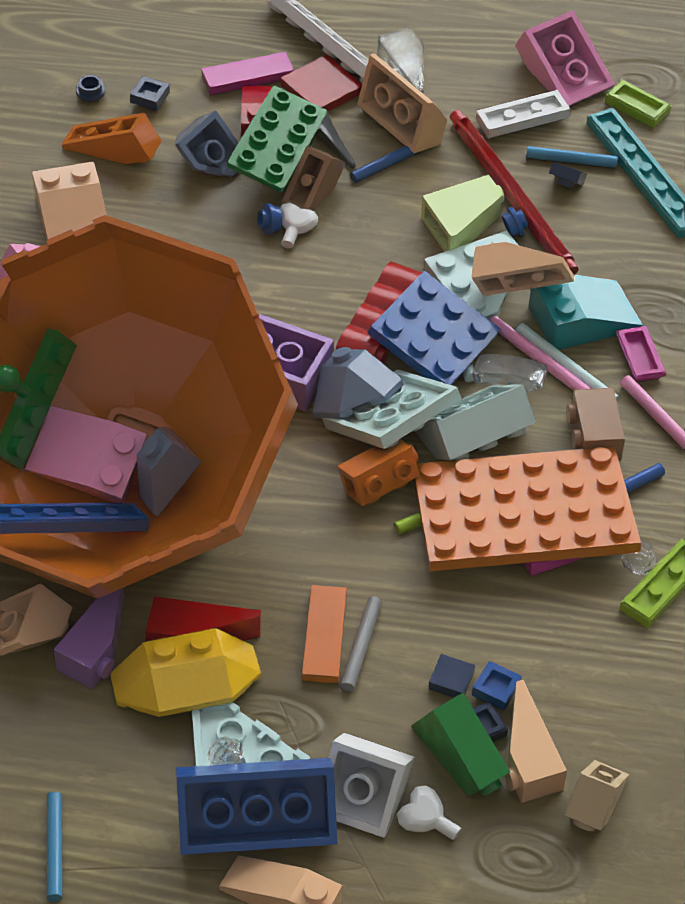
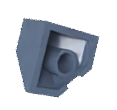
M216 110L196 118L177 135L175 146L192 170L228 178L237 173V171L227 167V162L239 142Z
M349 347L339 348L321 366L313 414L315 418L342 419L354 414L352 408L364 406L370 401L373 407L385 403L404 385L403 381L368 351L350 349Z
M158 427L137 453L139 497L156 516L160 515L202 462L169 427Z

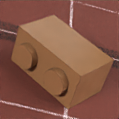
M614 388L574 390L572 403L566 406L568 424H573L574 427L572 430L573 449L587 450L598 447H615L618 460H621L625 436Z

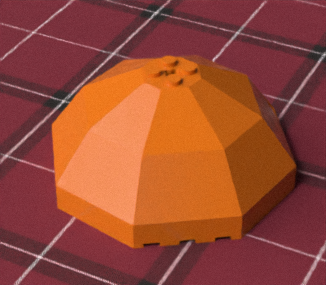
M107 215L92 220L93 224L73 232L71 229L46 240L47 244L26 252V250H22L4 258L1 265L8 276L0 279V365L9 364L14 366L20 373L21 381L24 382L47 328L58 330L74 342L77 347L50 406L113 421L146 433L148 438L153 435L158 427H169L202 461L159 516L153 514L139 497L137 470L125 503H135L150 519L147 531L0 534L1 562L97 599L241 537L298 406L235 259ZM0 391V433L17 397V394L13 391L7 393ZM39 433L23 469L14 468L0 459V504L111 503L25 471Z

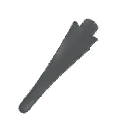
M327 112L315 136L341 157L349 167L354 168L356 163L340 139Z

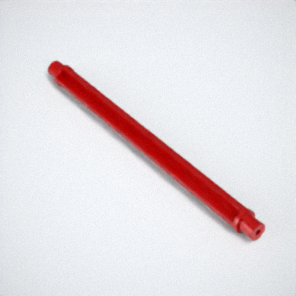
M460 110L453 111L450 114L453 127L472 150L474 156L495 184L502 188L504 195L515 211H522L528 228L538 242L542 244L544 250L549 254L563 257L575 275L579 268L574 262V257L559 237L555 235L553 229L471 120L463 115Z

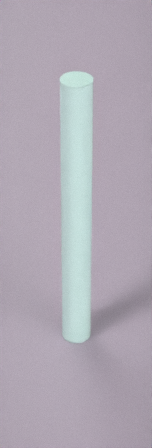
M521 323L516 328L518 333L592 389L608 388L524 323ZM615 393L616 401L618 402L620 397Z

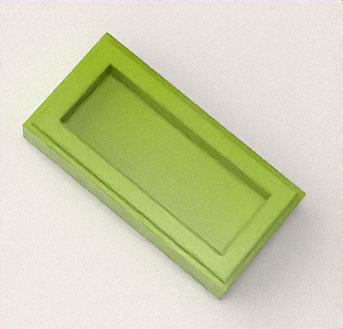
M624 80L620 81L608 92L605 98V103L652 128H655L671 110L670 104Z

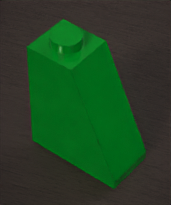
M464 693L432 710L411 725L414 732L468 797L479 790L484 797L503 786L500 778L510 773V770Z

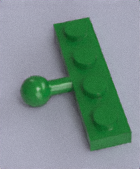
M47 328L24 382L21 381L20 373L14 366L9 364L0 365V391L5 393L13 391L17 394L0 433V459L14 468L23 469L77 347L74 342L58 330Z

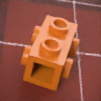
M401 439L393 447L382 449L374 446L337 466L346 495L362 507L378 501L381 496L394 489L406 486L409 481L420 476L416 463L419 461V457L415 448L410 443L407 444Z

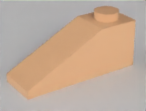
M508 242L491 243L475 247L471 278L483 296L574 282V275L563 257Z
M524 680L516 682L507 766L510 773L505 775L509 789L516 791L521 803L563 791L567 773Z
M240 855L237 856L219 885V890L248 904H342L343 885L307 868Z

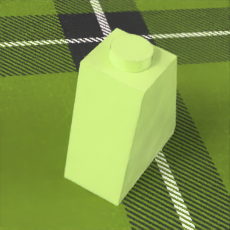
M489 175L422 196L421 219L443 251L446 252L471 243L501 217L504 193L502 188L496 185Z

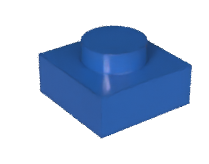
M489 661L472 688V696L485 702L490 701L493 706L505 711L515 694L516 682L522 680V676Z

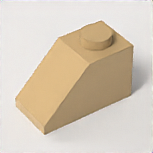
M594 760L580 773L565 816L574 819L573 824L581 829L594 831L596 828L601 831L608 823L630 774Z

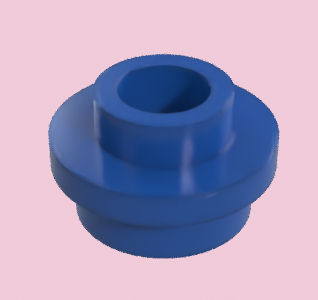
M265 203L257 213V224L259 228H262L264 234L271 235L274 231H279L282 226L281 209L278 206H273L271 203Z
M513 207L508 208L507 213L502 214L506 230L512 237L516 235L519 237L524 236V228L528 227L522 211H515Z

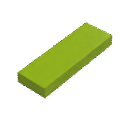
M681 538L620 603L619 610L646 628H649L685 590L684 539Z

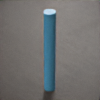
M527 146L526 158L611 168L617 167L618 156L532 146Z
M50 792L47 794V900L50 902L62 900V794L60 792Z

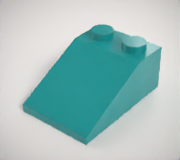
M574 275V282L532 288L530 290L528 307L546 340L558 350L616 336L615 331L643 326L616 280Z

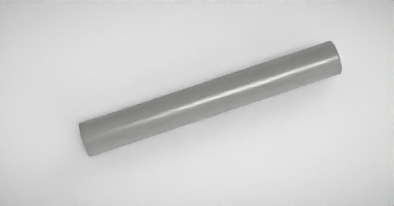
M371 596L368 598L340 687L345 691L351 692L355 689L382 604L381 599Z

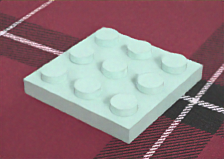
M397 369L394 373L402 379L404 385L388 401L374 407L370 401L364 406L352 408L354 414L342 419L322 418L325 428L386 449L395 446L399 439L408 433L421 429L425 422L431 418L447 412L451 405L461 400L458 387Z

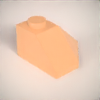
M41 583L1 601L0 655L3 656L38 647L61 638L69 627L68 619L73 607Z

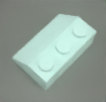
M492 385L462 398L451 405L447 412L431 418L425 422L421 429L415 432L436 459L462 460L469 458L468 452L477 448L479 451H483L497 446V440L502 437L514 438L526 433L525 427L536 423L524 385Z

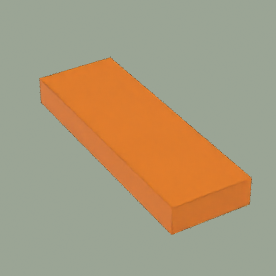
M311 585L302 681L335 684L339 682L347 596L346 587Z

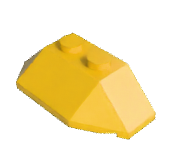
M216 628L143 642L110 673L117 706L124 708L128 706L136 711L158 717L232 703L253 682L261 678V671L253 645Z

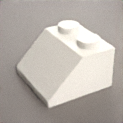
M343 733L333 741L328 757L331 758L334 766L336 821L384 838L404 795L415 757Z

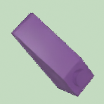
M124 588L99 599L96 598L55 647L54 654L57 671L91 689H94L101 679H106L110 675L115 663L114 658L125 600Z

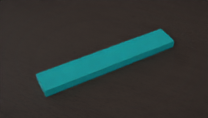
M614 108L588 115L586 124L610 154L618 156V164L678 239L685 237V195Z

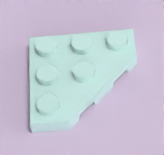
M506 230L425 258L424 269L490 320L494 316H499L502 303L508 292L489 296L481 294L471 278L475 247L500 242L518 244Z
M233 702L192 710L196 766L310 759L301 750L297 749L295 751L281 741L280 735L259 720L254 722L240 712V707Z

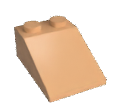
M94 161L32 172L35 200L46 240L71 229L73 232L93 224L92 220L107 215Z

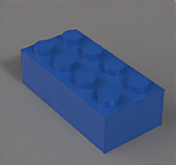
M331 758L176 767L181 855L338 844L334 766Z

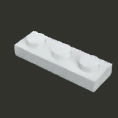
M555 90L477 110L476 121L486 137L492 138L569 118L570 108L559 91Z

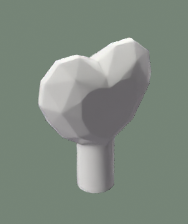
M289 202L282 204L280 207L282 225L286 229L281 244L287 249L293 247L298 234L312 230L317 225L319 218L315 211L301 209Z
M425 785L415 787L411 793L410 803L402 806L397 813L399 825L405 830L412 832H427L436 829L454 841L462 829L443 816V805L434 789Z

